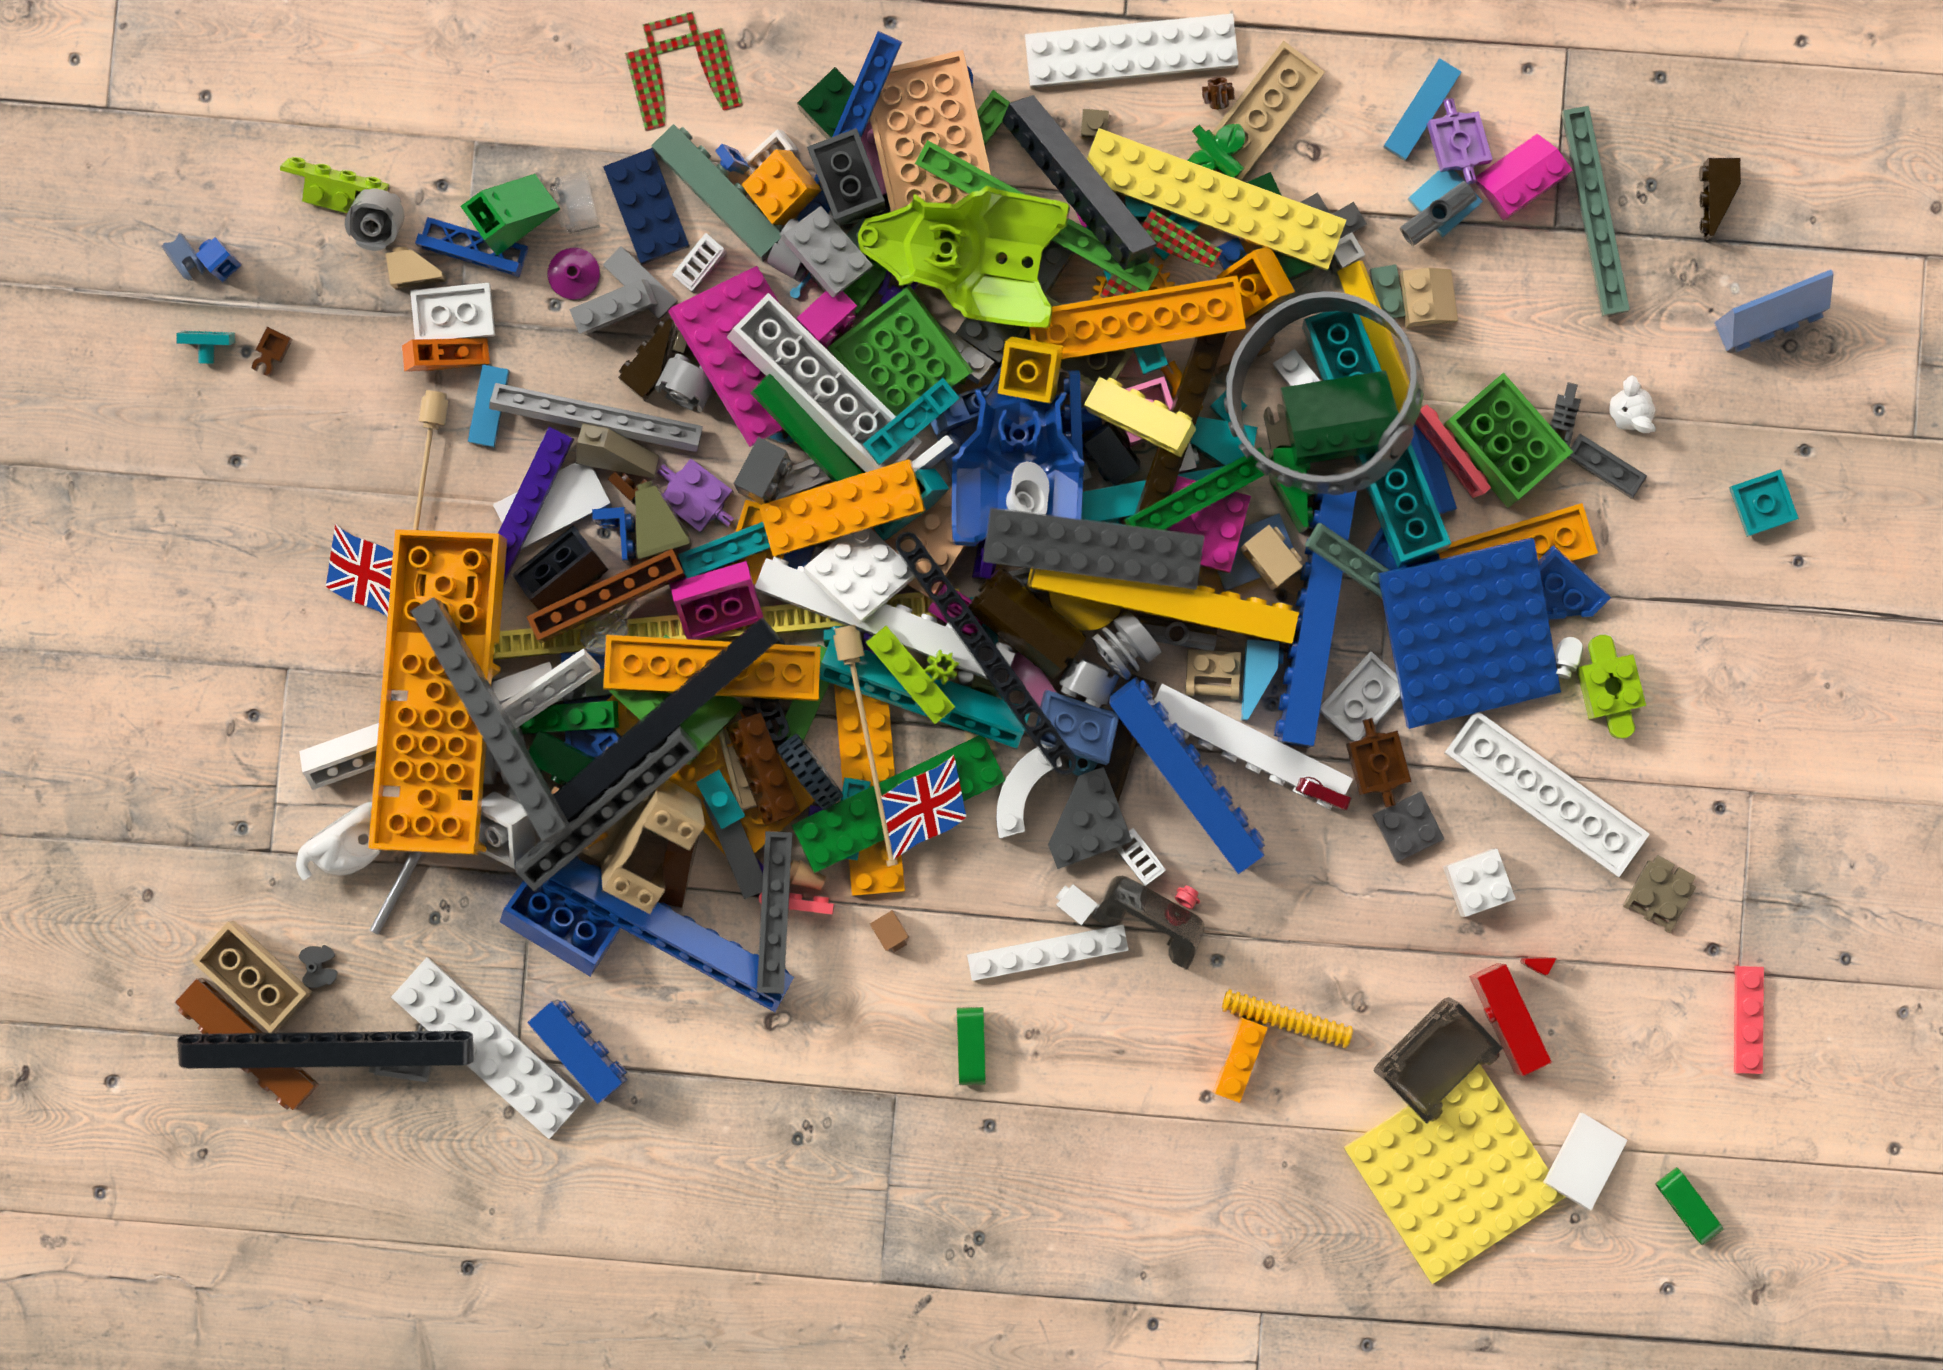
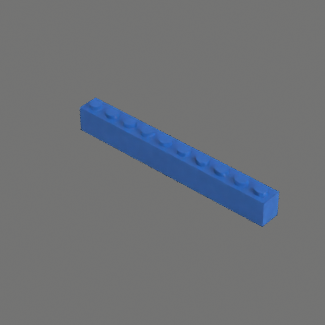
M575 856L542 884L555 893L773 1012H776L794 979V976L790 975L785 969L784 994L757 993L758 954H752L744 950L739 943L722 938L713 929H706L700 926L693 918L678 914L665 903L657 902L652 912L648 914L609 894L602 888L601 869L596 865H589L583 862L578 856Z

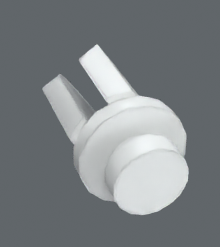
M1574 637L1564 638L1557 645L1555 660L1558 669L1556 674L1560 678L1570 679L1571 672L1577 671L1583 645Z

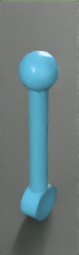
M811 272L806 275L797 288L791 289L790 295L792 298L797 299L800 297V291L811 279Z

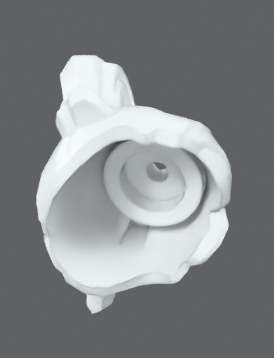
M1631 375L1623 382L1624 390L1611 398L1610 414L1619 429H1636L1641 433L1655 432L1656 427L1652 423L1655 415L1652 397L1646 390L1641 389V384L1638 382L1637 377Z

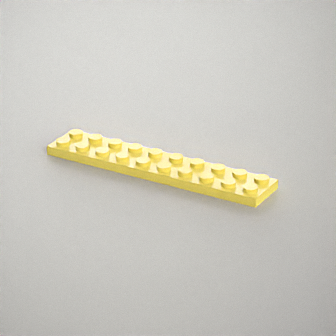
M1098 128L1087 157L1089 163L1113 192L1262 247L1269 246L1275 252L1326 271L1330 266L1346 223V219Z

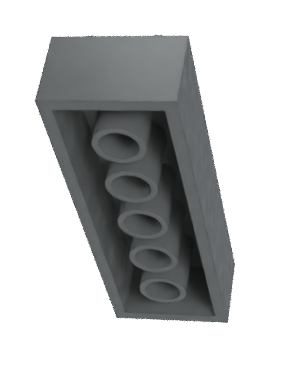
M1052 240L1042 252L1038 274L1040 285L1046 295L1074 255V252ZM1027 258L1025 261H1022V264L1026 268H1030L1033 265V260ZM965 318L955 334L993 360L994 364L1000 367L1003 360L1005 341L1010 337H1017L1024 326Z

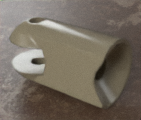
M1281 404L1277 405L1280 419L1278 422H1274L1273 413L1269 406L1265 409L1263 415L1271 451L1273 448H1291L1285 410Z

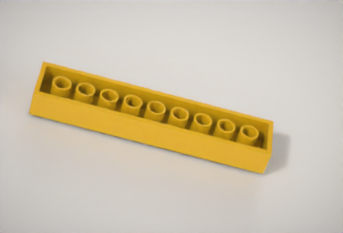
M1030 568L1027 588L1196 625L1218 628L1223 631L1283 644L1293 643L1299 612L1292 611L1293 606L1272 603V606L1266 605L1267 600L1255 597H1247L1245 601L1240 599L1241 594L1225 591L1218 595L1214 594V588L1197 586V589L1035 568Z

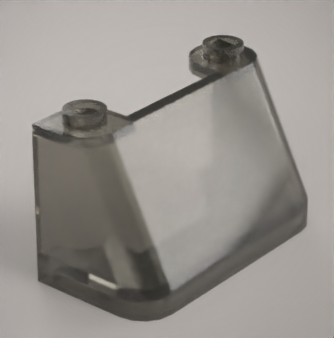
M1122 875L1112 878L1094 909L1091 918L1105 925L1114 926L1120 923L1126 912L1169 935L1170 938L1167 942L1169 946L1168 955L1172 963L1188 970L1204 932L1202 919L1129 877Z
M1447 997L1440 1001L1378 1062L1373 1071L1427 1124L1429 1121H1435L1442 1114L1443 1110L1441 1108L1443 1103L1441 1101L1478 1064H1493L1499 1058V1052L1503 1048L1459 1002Z

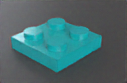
M1781 469L1729 487L1747 537L1799 519Z

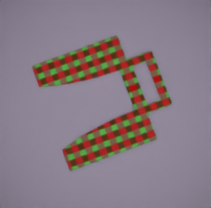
M693 12L643 24L648 47L625 53L645 131L665 126L664 89L657 56L660 53L695 45L704 74L722 109L726 110L742 105L723 29L719 28L699 34ZM688 21L690 34L655 43L652 30Z
M1151 209L1142 224V227L1156 242L1155 247L1186 261L1212 268L1222 252L1221 249ZM1111 274L1112 276L1101 292L1100 297L1107 298L1142 292V290Z

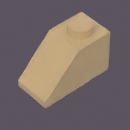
M397 247L392 249L393 252L386 253L389 281L394 289L446 281V276L442 271L412 249L408 250V247Z

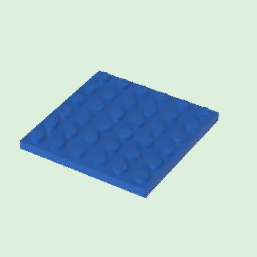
M1533 538L1378 573L1407 728L1411 729L1561 693L1559 677L1556 674V660Z

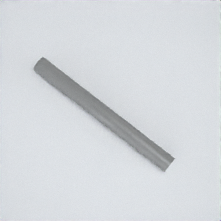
M411 852L370 928L371 932L378 935L381 932L423 852Z

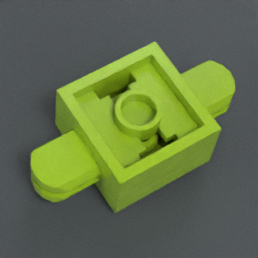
M1598 635L1588 643L1592 664L1577 668L1578 679L1588 719L1605 716L1610 735L1617 739H1624L1631 736L1635 731L1631 709L1646 706L1634 654L1618 658L1612 637Z

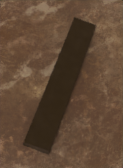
M1131 674L1132 677H1130L1129 681L1135 677L1140 682L1144 680L1152 692H1154L1157 682ZM1120 717L1110 761L1107 765L1102 764L1117 802H1119L1138 743Z

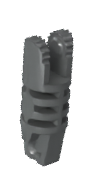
M1570 382L1567 383L1565 394L1557 395L1555 411L1550 424L1555 431L1556 428L1567 430L1563 441L1569 447L1581 399L1575 398L1578 384Z

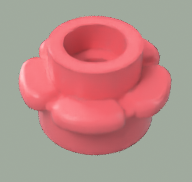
M1185 885L1184 888L1179 887L1177 889L1175 900L1180 905L1193 909L1195 904L1200 903V900L1197 898L1199 893L1194 888Z

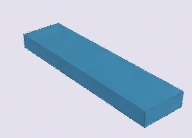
M1439 58L1383 148L1405 161L1426 129L1427 123L1433 118L1458 79L1461 71Z

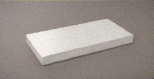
M575 462L559 470L521 550L591 515L592 509H602L611 505L593 467L576 464ZM517 492L493 504L502 523Z

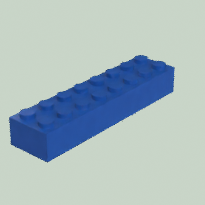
M1137 677L1133 678L1110 695V706L1231 866L1240 874L1264 856V838L1256 828L1250 829L1247 821L1248 817L1240 807L1235 809L1232 805V796L1225 786L1219 787L1215 779L1217 776L1208 764L1206 766L1201 764L1200 753L1192 743L1190 745L1186 744L1183 737L1185 734L1176 722L1170 723L1167 709L1160 701L1155 703L1152 699L1153 692L1144 680L1140 682Z

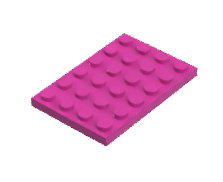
M758 266L671 307L668 311L749 447L754 446L758 437L765 440L784 430L750 394L766 375L727 338L733 328L768 293L779 303Z

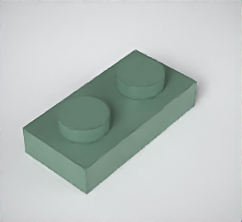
M1397 265L1371 268L1369 270L1371 283L1381 309L1393 319L1404 318L1405 309Z

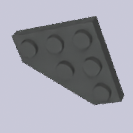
M1104 766L1080 775L1075 783L1048 844L1057 869L1132 841Z

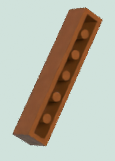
M670 549L526 617L537 641L542 644L686 576L673 549Z
M196 978L175 1001L180 1007L178 1009L180 1014L188 1020L193 1019L199 1024L197 1028L202 1034L263 1033L204 978ZM301 1067L240 1068L247 1074L250 1072L258 1078L257 1084L265 1091L269 1092L271 1090L278 1096L276 1101L287 1110L289 1108L292 1110L298 1109L320 1085Z

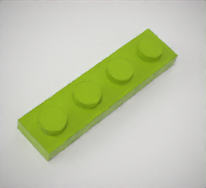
M887 625L866 642L934 724L955 708L934 681L931 682L930 676Z

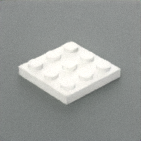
M871 528L839 537L804 567V573L859 625L915 578L902 558Z

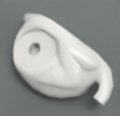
M372 802L364 803L349 811L311 837L300 848L296 860L298 875L303 881L312 875L308 869L310 861L327 874L342 876L351 875L365 868L377 857L381 850L368 848Z

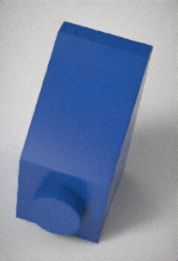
M216 237L203 242L199 247L200 251L196 254L209 272L222 282L242 265Z

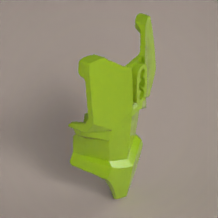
M985 186L981 191L971 192L955 204L930 203L914 194L913 202L890 213L866 218L858 233V243L860 251L892 273L899 281V285L919 282L939 288L952 307L960 310L963 316L968 319L1015 326L1048 328L1051 323L1053 307L1044 294L1038 279L1043 250L1067 226L1070 206L1058 200L1007 192L990 186ZM1001 254L1007 255V261L1004 264H1000L998 261V257ZM1031 258L1033 265L1030 268H1026L1022 261Z

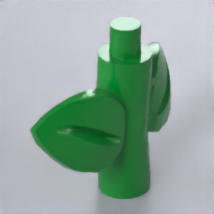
M1200 124L1192 130V133L1198 138L1196 143L1202 150L1195 151L1187 161L1214 171L1218 168L1222 173L1232 178H1236L1245 169L1231 156L1240 151L1244 145L1245 133L1240 124L1225 125L1217 131L1215 136L1210 129L1205 131Z

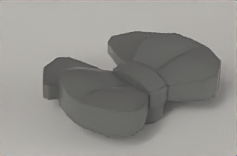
M322 945V947L310 946L301 950L299 959L306 964L307 970L302 978V982L306 987L317 988L326 984L331 985L337 979V970L322 969V962L335 957L332 948Z

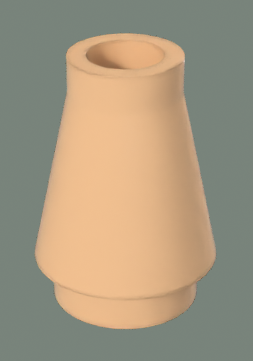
M793 859L791 861L790 884L813 888L819 891L822 889L826 876L819 872L814 873L812 868L802 860L796 861Z

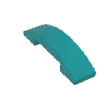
M942 378L864 442L862 446L880 465L959 400L960 397L946 380Z

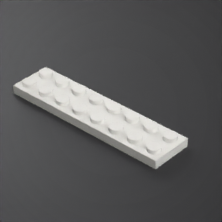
M1233 13L1025 34L1030 88L1236 68L1239 65Z
M1480 712L1474 713L1469 717L1444 752L1451 759L1616 877L1621 876L1650 835Z
M429 957L425 958L391 996L393 1000L428 1031L471 1032L473 1034L474 1061L467 1066L548 1139L557 1132L586 1099Z

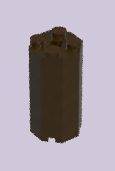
M1001 567L994 572L990 579L987 578L978 589L981 592L979 596H975L967 605L976 618L1052 679L1068 666L1066 663L1070 658L1073 659L1087 640L1084 633Z

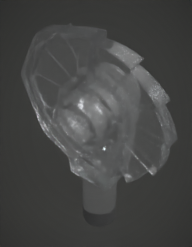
M634 600L626 604L620 611L616 609L611 614L608 612L585 623L583 630H581V642L585 646V651L605 654L606 635L627 636L629 631L627 618L640 604Z

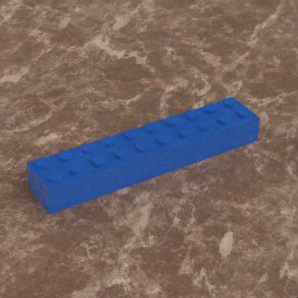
M1357 491L1342 495L1314 494L1313 502L1317 503V508L1312 513L1313 519L1309 528L1314 531L1318 523H1321L1348 541ZM1305 547L1304 554L1309 556L1308 562L1302 565L1300 580L1304 581V585L1301 590H1298L1296 606H1299L1300 609L1295 629V639L1288 646L1287 658L1291 659L1290 667L1285 668L1283 675V684L1287 686L1286 692L1280 695L1278 710L1282 711L1281 719L1276 721L1274 736L1278 737L1277 741L1282 744L1310 748L1314 746L1343 572Z

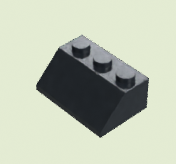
M573 525L515 571L512 576L529 600L538 610H541L586 589L594 581L600 579L609 569Z

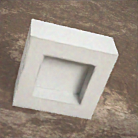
M1351 232L1339 239L1333 256L1342 269L1363 258L1365 253Z

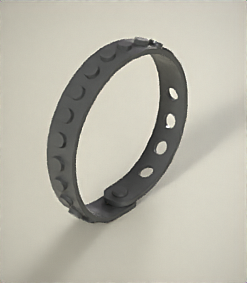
M1329 291L1313 292L1297 296L1278 305L1265 314L1245 335L1234 352L1230 369L1226 375L1227 397L1224 398L1226 413H1229L1231 419L1228 425L1233 437L1238 436L1242 441V444L1238 447L1247 459L1251 456L1257 462L1255 467L1263 474L1268 476L1270 473L1282 485L1287 487L1294 486L1309 494L1342 495L1365 489L1378 481L1393 467L1408 448L1414 435L1412 428L1421 409L1424 395V378L1420 361L1407 335L1398 323L1384 310L1367 300L1350 294ZM1332 311L1364 316L1387 328L1400 340L1406 348L1410 363V384L1406 401L1396 419L1384 432L1379 442V452L1362 467L1349 473L1332 476H1314L1299 473L1269 460L1251 445L1242 419V391L1247 372L1254 358L1276 333L1300 318L1315 313Z

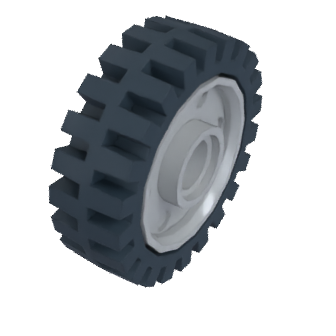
M795 734L777 748L789 768L823 810H826L844 796L825 767L798 734Z

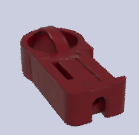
M1300 777L1295 789L1304 795L1347 811L1352 799L1324 787L1319 780L1313 777ZM1306 778L1314 779V780L1317 781L1319 784H1317V783H1315V782H1312V781H1310V780H1307Z

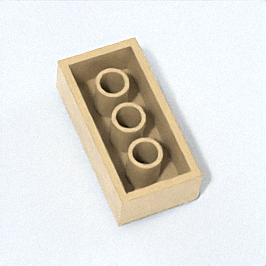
M228 921L192 960L200 970L269 1033L278 1032L313 993L236 921Z

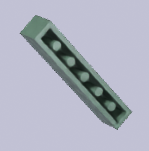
M673 124L651 145L653 151L764 262L769 257L774 243H778L781 236L779 234L783 228L781 225L771 224L755 202L751 203L745 197L748 194L747 191L738 182L734 185L727 178L729 173L720 164L715 166L709 160L711 155L701 145L697 148L691 142L693 137L684 127L678 129Z

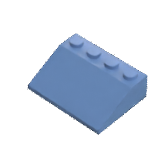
M1832 269L1733 308L1714 322L1726 351L1735 349L1736 352L1751 347V341L1759 339L1760 343L1774 338V332L1781 329L1784 330V333L1800 327L1798 323L1806 319L1809 323L1822 319L1824 317L1823 313L1830 309L1834 275Z

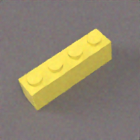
M1098 378L1084 404L1089 413L1179 457L1182 456L1196 431L1190 416L1180 411L1175 414L1169 411V407L1160 401L1155 400L1152 403L1145 399L1146 396L1135 389H1131L1129 392L1122 388L1123 385L1112 378H1108V380Z

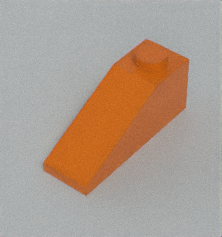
M487 338L412 339L402 345L404 372L434 371L490 364Z

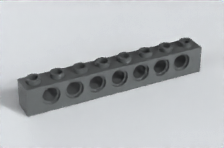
M679 725L568 820L573 829L571 832L551 844L541 840L517 860L516 873L535 891L699 753L695 741Z

